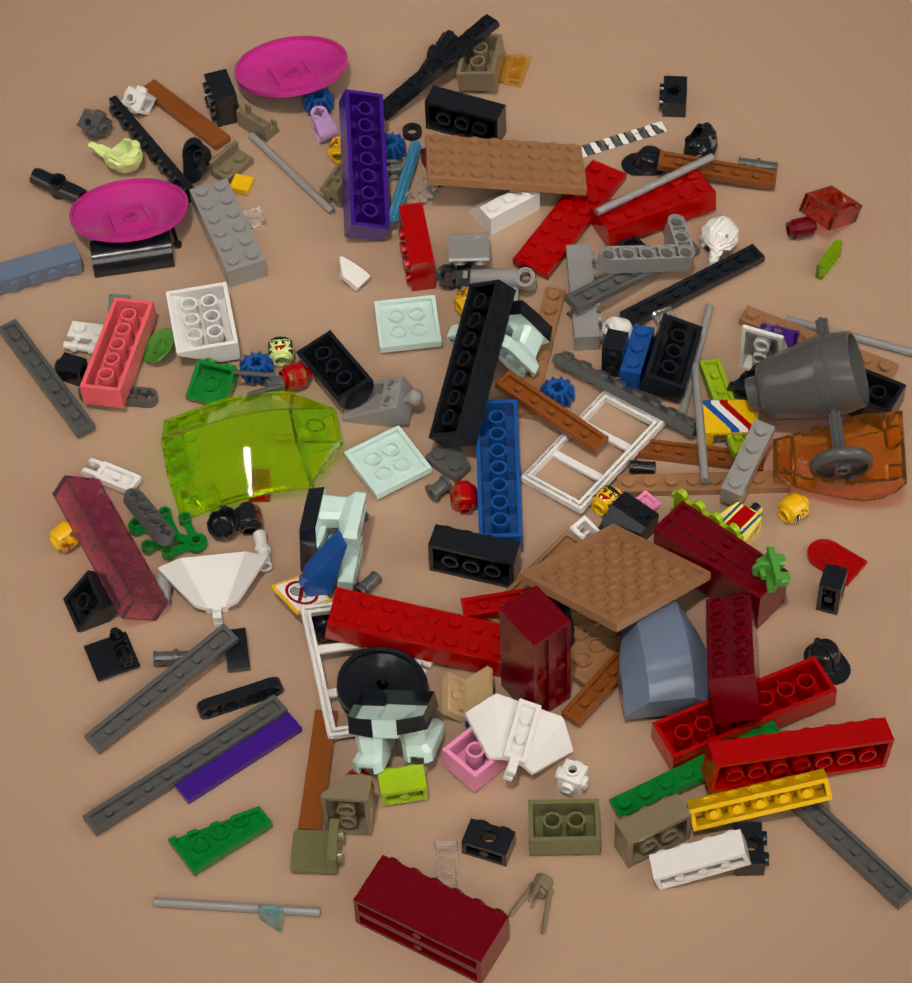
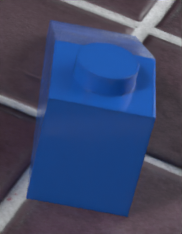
M335 531L305 564L303 572L299 576V584L306 596L331 595L347 548V544L340 531Z

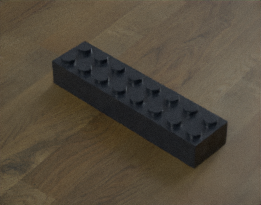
M500 279L469 285L429 434V439L445 448L476 445L516 293L514 288Z

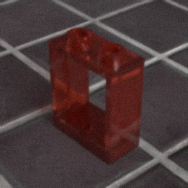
M831 185L806 193L799 211L830 231L855 223L863 205Z

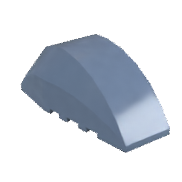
M676 599L621 630L617 685L624 720L672 715L711 698L707 674V649Z

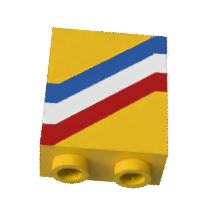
M702 400L706 446H713V437L717 435H747L754 420L758 419V410L753 411L748 400Z

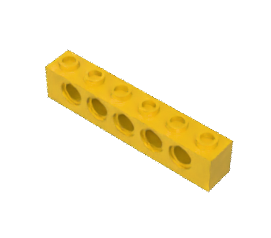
M823 768L686 800V803L692 815L691 824L693 831H699L833 799L829 780Z

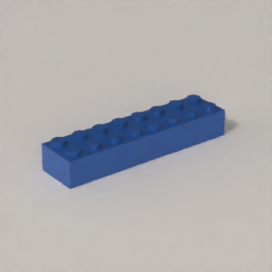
M517 399L487 400L476 442L479 534L492 535L496 538L521 543V552H523Z

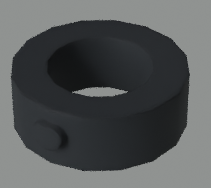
M408 123L404 125L402 131L403 137L406 140L416 141L421 138L422 128L419 124ZM410 130H415V131H417L416 133H413V134L408 133V131H410Z

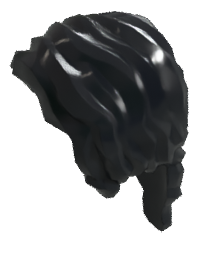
M709 122L704 124L698 123L690 135L685 138V148L683 151L685 155L704 157L710 153L715 154L718 147L717 134Z

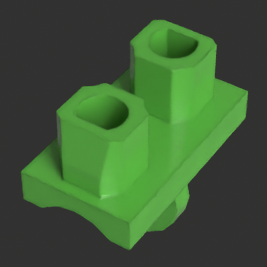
M768 546L766 554L756 559V564L752 566V573L754 576L761 577V580H765L768 593H774L778 587H787L791 581V576L789 572L780 571L786 565L785 555L775 553L774 547Z

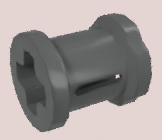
M442 475L432 485H426L425 491L433 502H437L439 497L447 492L449 493L453 485L447 476Z

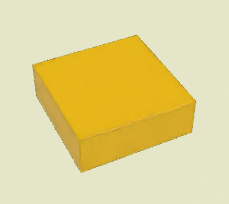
M235 173L230 184L233 192L249 195L255 182L254 177Z

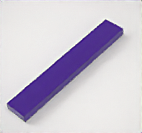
M288 712L175 784V788L189 805L301 733L302 727Z

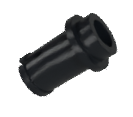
M637 458L630 460L629 473L655 474L656 461H638Z

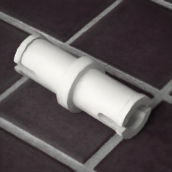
M257 530L253 533L255 542L254 553L268 556L267 561L260 570L267 572L273 566L270 557L272 552L271 546L268 544L266 531Z

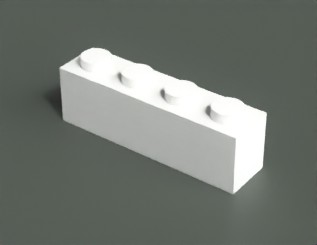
M740 829L728 830L724 834L704 837L700 841L683 843L678 847L659 850L649 855L653 879L659 890L751 865L747 843Z

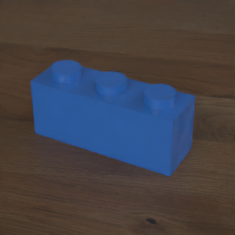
M634 324L620 368V380L627 383L626 386L632 389L639 388L654 340L655 327Z

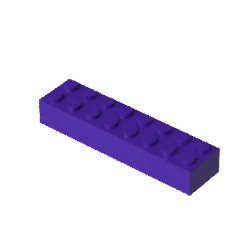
M345 89L339 100L344 236L383 241L390 230L383 94Z

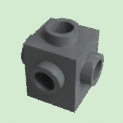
M85 108L77 126L85 130V134L91 138H105L109 132L112 120L107 118V114L101 110Z

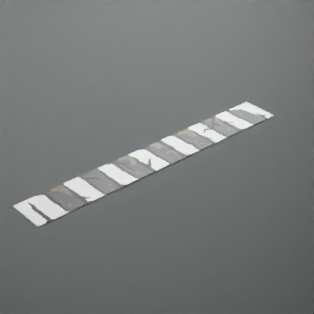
M662 121L582 145L583 157L668 131Z

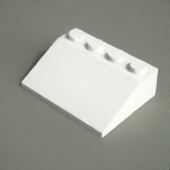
M226 282L166 292L177 356L202 360L210 358L216 362L241 359Z

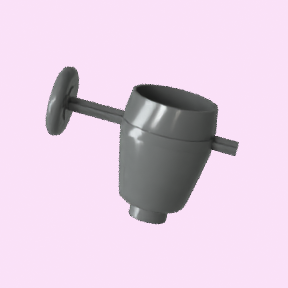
M819 317L818 320H815L816 335L760 361L756 365L755 376L745 379V390L751 409L753 411L763 409L765 414L773 420L829 419L833 448L822 451L813 457L809 463L810 473L817 479L827 482L850 481L865 475L874 465L873 455L869 451L845 445L842 424L843 415L864 408L869 404L868 379L862 354L851 331L829 332L828 318Z

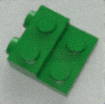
M205 358V360L197 359L185 398L190 401L226 409L231 392L235 391L239 375L233 374L232 371L238 369L233 364H218L210 358Z

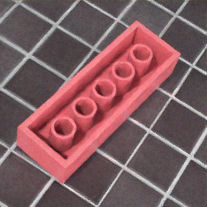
M114 297L80 384L84 404L124 408L157 320L154 301Z

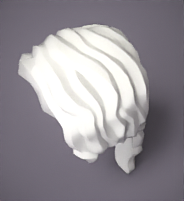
M726 216L714 217L701 227V235L699 237L701 247L704 248L706 245L710 249L708 266L718 262L723 251H731L738 243L739 229Z

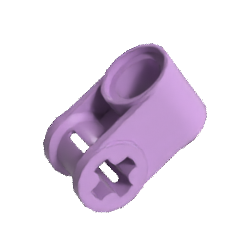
M313 107L310 111L312 118L311 126L318 142L323 143L331 140L334 136L338 135L336 124L332 121L325 107Z

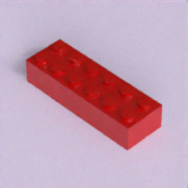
M696 169L599 216L596 215L595 208L612 200L590 207L591 225L607 246H617L618 242L622 239L631 237L629 239L631 241L633 236L640 238L664 229L668 217L672 214L681 215L687 221L715 211L716 191L700 171Z

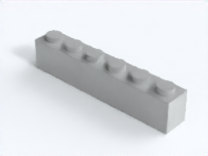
M590 244L566 245L569 293L597 279V269L592 266V264H595V252H591ZM600 303L578 314L571 308L575 351L599 350L600 341H603L602 329H599V325H602L601 313H597V310H600Z

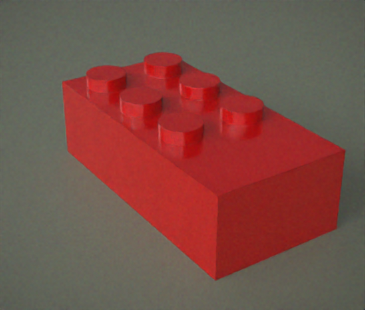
M423 203L398 205L400 222L398 232L399 239L402 241L399 242L400 253L403 256L405 255V257H402L403 268L408 270V272H405L406 283L411 285L412 292L435 289V261Z

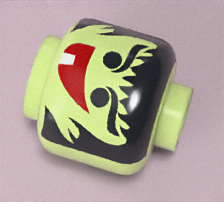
M277 336L268 342L267 353L275 366L283 367V365L290 364L294 360V344L291 339Z

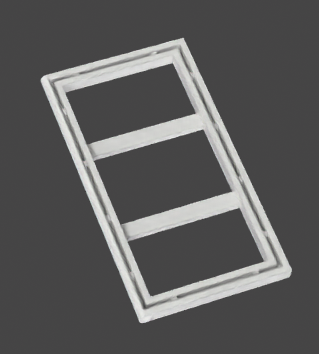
M604 390L579 416L581 419L587 422L605 403H608L650 426L631 445L589 423L609 437L608 443L625 451L604 475L559 452L570 440L569 437L562 433L525 471L520 480L524 484L582 514L592 504V496L603 486H609L617 475L625 469L630 460H633L638 455V452L665 426V422ZM554 458L597 482L580 500H577L535 477V475Z
M332 602L300 607L329 740L354 737L355 735L349 734L348 725L335 727L330 698H337L336 688L327 689L320 655L367 648L344 642L317 645L311 616L330 614Z

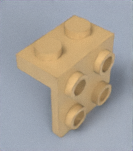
M486 666L467 679H463L449 671L442 675V714L461 723L467 721L464 716L467 711L493 695V669L489 666Z

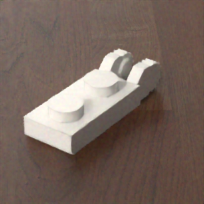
M90 458L87 463L92 469L85 467L81 470V475L84 478L124 494L129 488L136 489L142 481L141 476L95 458Z

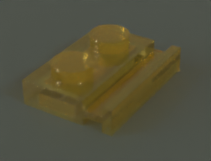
M505 52L499 83L522 88L531 64V57L518 54L507 55Z

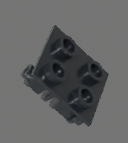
M118 627L110 630L108 638L84 646L97 681L140 667L126 631L122 632Z

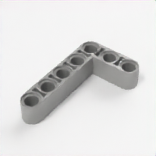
M672 214L668 217L663 231L667 245L606 246L601 248L595 264L596 269L603 274L679 272L689 270L695 256V249L685 219L678 214Z

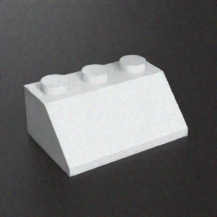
M503 190L469 208L468 212L490 235H493L540 210V193Z

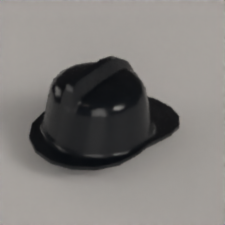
M196 137L188 139L182 150L183 174L191 184L201 179L209 167V161L212 159L210 149L203 145L202 141Z
M652 145L642 147L639 152L631 153L622 160V169L630 175H659L664 173L665 171L657 170L661 149Z
M817 637L805 649L804 660L815 656L834 685L842 684L849 678L851 673L850 664L834 641Z

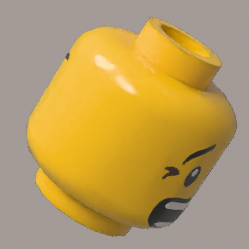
M790 493L780 500L777 505V515L780 520L791 525L797 524L809 514V501L804 495L799 493Z

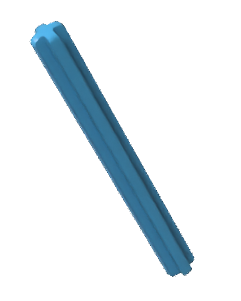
M418 140L410 143L389 209L390 224L398 222V205H403L422 147Z

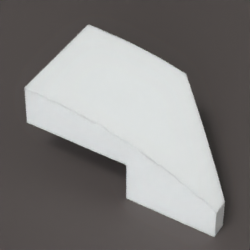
M343 256L339 257V279H343L353 290L358 291L371 276Z

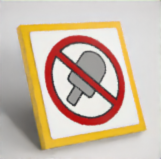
M300 575L271 585V589L297 616L301 615V606L332 602L327 595L306 596L299 584Z

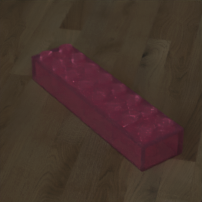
M64 475L52 494L121 619L157 621L169 604V601L121 519L119 512L113 505L111 498L105 491L102 482L96 478Z

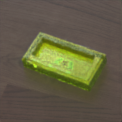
M835 239L817 263L815 278L822 281L839 259L843 245L841 240Z

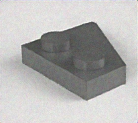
M438 444L424 457L433 469L447 476L455 483L461 481L471 471V466L461 447L445 448Z

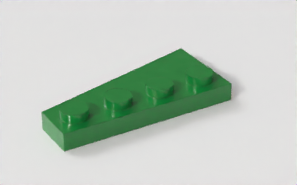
M257 806L232 815L230 819L223 822L216 821L210 823L209 827L200 830H190L184 836L168 838V842L193 876H196L272 828L273 824L261 807Z

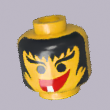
M603 486L592 496V510L600 517L605 516L610 505L622 492L617 487Z

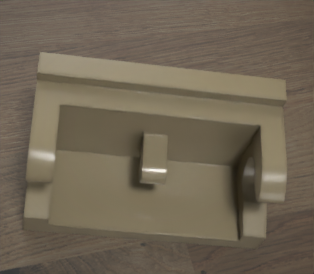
M245 104V112L241 108L236 110L238 126L249 133L254 132L266 143L279 132L277 122L274 119H271V123L252 113L250 105Z
M338 163L320 187V191L328 203H331V198H333L336 206L340 208L343 207L341 163Z

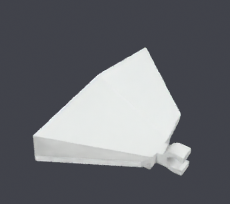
M244 551L186 557L158 567V571L194 608L205 610L206 614L212 613L214 627H219L223 624L222 612H229L228 608L239 603L267 561L268 556Z
M496 693L464 714L487 759L508 761L503 775V779L512 782L518 765L522 766L531 775H534L573 753V747L562 716L541 709V705L521 698L517 701Z

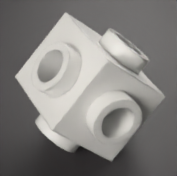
M137 85V87L128 86L124 92L122 103L134 114L149 115L156 97L147 92L148 89L141 85Z
M566 759L563 766L560 765L555 774L557 791L579 799L583 789L586 790L590 782L588 766L577 760Z

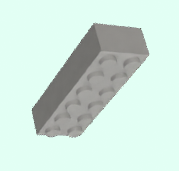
M227 178L189 189L193 210L229 288L266 277L265 258Z

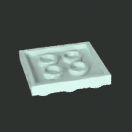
M435 295L374 301L380 353L442 347Z
M399 425L344 452L345 459L376 500L432 473L430 464Z

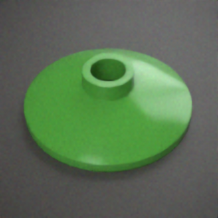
M161 329L150 337L143 355V360L146 363H155L169 354L174 344V336L171 329Z

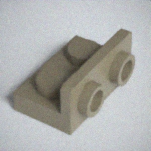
M234 140L209 161L210 174L218 180L227 178L229 184H231L235 173L242 174L254 164V158L239 150L238 142Z

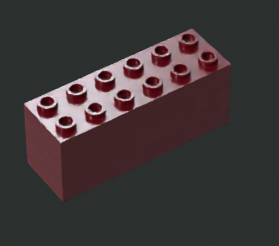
M683 500L654 527V544L711 572V579L696 587L708 597L751 594L756 629L785 601L786 587H778L774 593H768L765 580H761V577L754 576L752 573V566L756 564V559L764 556V554ZM785 568L780 569L781 572H788Z
M535 585L531 589L524 590L520 596L512 601L505 602L499 608L501 686L514 700L519 701L521 698L541 705V709L550 712L570 699L571 621Z
M736 594L734 596L706 599L707 674L715 724L762 719L758 635L751 594Z
M381 856L353 899L356 923L476 983L484 982L510 939L509 916L499 908L494 909L486 905L481 899H473L465 895L458 888L448 887L441 880L435 877L430 878L422 874L417 868H409L394 857Z

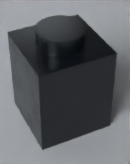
M64 352L61 358L57 359L54 369L63 382L80 386L88 363L86 358Z

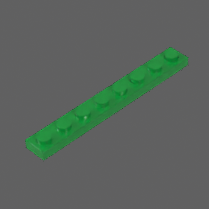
M771 721L740 737L745 738L759 734L779 733L780 730L775 722ZM705 753L609 799V804L617 818L620 819L625 815L630 816L644 806L658 803L665 796L680 794L704 782L701 768Z

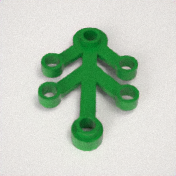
M163 506L158 511L175 531L173 543L179 542L182 544L175 547L171 545L162 546L150 539H146L141 543V549L144 554H151L154 550L161 548L162 558L170 560L174 556L186 551L194 554L202 553L207 547V538L201 533H196L192 525L191 515L188 512H182L178 515L179 524L185 528L187 535L179 533L172 519L171 509ZM135 517L128 523L129 533L132 536L140 537L145 533L148 534Z

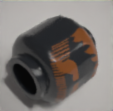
M243 502L235 508L239 517V532L243 535H253L255 531L261 529L263 522L259 506L252 502ZM234 516L235 526H236V523H237V518H236V516Z

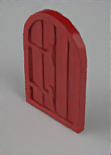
M829 539L816 540L807 549L809 563L822 572L826 563L848 569L847 587L868 562Z

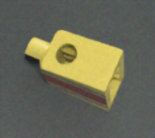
M736 502L720 514L725 524L735 523L740 527L741 534L744 536L743 541L751 546L761 531L762 517L760 514L763 512V509L755 502L749 508L740 502Z

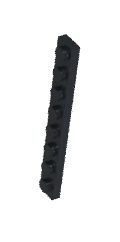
M488 14L484 15L413 76L409 77L401 86L396 88L383 100L384 120L390 119L500 27L498 20Z
M115 95L109 98V112L112 117L118 119L120 126L128 131L132 140H137L140 143L141 150L145 151L149 160L157 165L159 172L162 175L165 174L168 182L177 185L187 194L188 202L191 203L189 189L194 188L191 182Z
M751 244L620 311V317L628 319L632 327L634 324L642 325L763 263L765 256L754 244Z

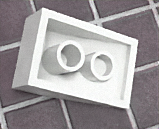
M743 324L739 368L750 370L756 363L786 349L787 345L784 336Z

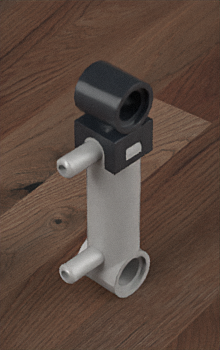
M443 264L437 269L436 273L441 285L447 289L457 286L458 289L463 290L472 283L500 279L516 290L514 301L519 300V290L531 292L537 287L538 283L533 270L527 267L501 269L457 265L456 271L452 265ZM447 273H452V274H453L452 277H451V279H449V280H444V279H443V277H444L445 274H447ZM525 276L531 277L528 283L521 282Z

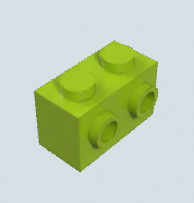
M409 764L399 768L389 767L377 774L382 807L428 800V788L423 764Z

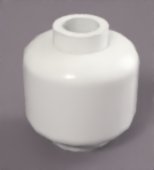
M616 316L609 317L602 326L604 339L608 328L629 332L628 341L633 330L632 324L628 319Z

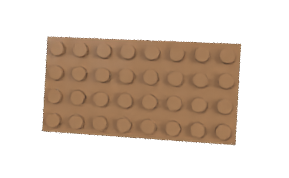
M426 134L427 185L586 196L587 186L582 145Z

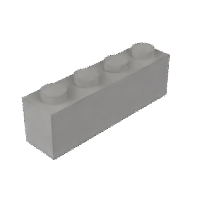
M758 419L754 420L721 487L719 500L731 505L736 502H743L773 440L775 426Z

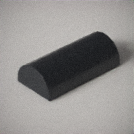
M170 230L151 238L131 242L90 241L95 278L175 267Z
M331 330L296 352L297 356L341 408H356L370 397L374 388L372 378Z

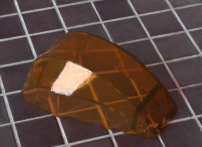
M903 411L859 414L852 416L851 420L842 422L845 445L866 449L873 455L874 465L865 475L845 481V478L835 477V480L823 479V476H813L810 473L809 463L813 457L822 451L833 448L830 426L823 428L817 426L811 428L812 431L803 434L797 432L773 439L774 477L804 492L866 502L883 499L898 492L908 482Z

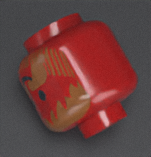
M302 362L285 364L282 370L279 371V375L283 377L285 388L289 391L306 388L308 380L311 379L310 370Z
M462 480L456 482L449 491L451 507L461 514H468L478 506L477 488L474 484Z

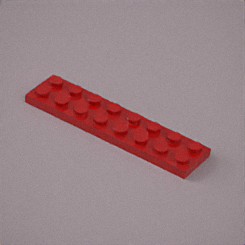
M592 159L584 169L587 186L586 196L564 194L514 256L513 264L519 267L530 268L535 274L548 279L565 258L566 245H575L591 225L590 207L611 200L626 181L627 173Z

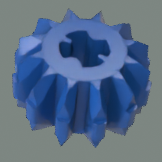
M322 88L304 94L302 97L303 109L308 113V116L311 109L315 106L325 107L329 114L335 106L334 95L329 91V88Z
M385 132L386 159L402 161V157L406 153L405 140L400 134L395 135L394 132L387 134Z
M251 351L250 356L244 355L243 360H240L239 371L274 372V362L268 353L262 355L261 351L257 354ZM240 375L241 378H244L245 383L251 382L253 386L256 383L262 385L263 381L267 379V377Z
M552 376L551 381L545 379L544 385H541L540 391L563 407L570 408L571 403L575 400V387L569 379L563 380L562 376L559 379H555Z

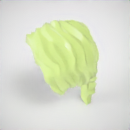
M124 138L112 149L94 142L88 144L89 148H92L95 153L103 157L105 164L109 168L116 170L118 173H131L137 170L143 159L140 143L137 140Z

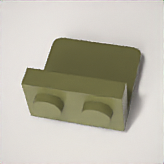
M330 818L329 830L298 829L294 831L290 865L291 872L338 874V863H342L343 849L340 848V842H344V828H340L339 819Z

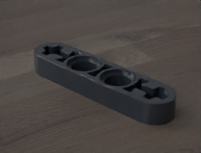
M269 677L205 698L198 702L196 708L201 719H211L262 702L274 694L277 697L282 694L284 688L280 678Z

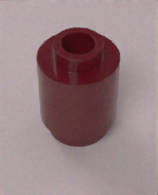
M811 216L791 219L790 222H786V232L789 238L798 239L812 236L817 230L816 221Z

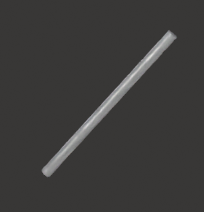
M254 132L248 135V138L325 211L330 215L335 213L336 209Z
M710 153L595 208V213L599 216L714 161V156Z
M710 303L705 306L701 322L703 329L693 359V363L698 365L714 308ZM691 369L679 408V414L684 417L687 415L693 391Z
M786 316L785 320L817 332L816 323ZM829 327V332L845 331V330H841V329ZM853 333L858 343L912 357V348Z
M693 363L691 366L700 478L702 483H708L709 470L699 365Z
M154 898V907L312 917H320L321 907Z

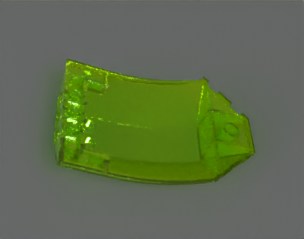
M272 391L253 396L245 394L222 399L166 419L163 424L161 444L166 474L179 514L188 512L191 518L221 506L261 495L314 488L315 480L331 463L330 458L336 449L339 450L342 447L343 439L337 412L334 408L290 391Z

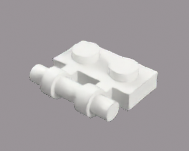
M72 321L67 334L68 341H64L63 349L74 353L79 351L88 352L89 355H92L103 325Z

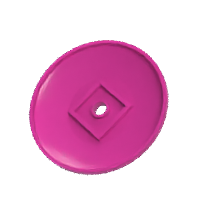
M291 36L275 39L251 49L238 60L234 74L237 84L249 93L263 97H293L320 90L335 82L346 71L348 56L343 46L333 40L318 36Z
M150 178L125 179L98 186L83 194L72 205L69 218L73 229L86 238L102 242H131L154 237L175 227L186 216L189 202L187 194L173 183Z

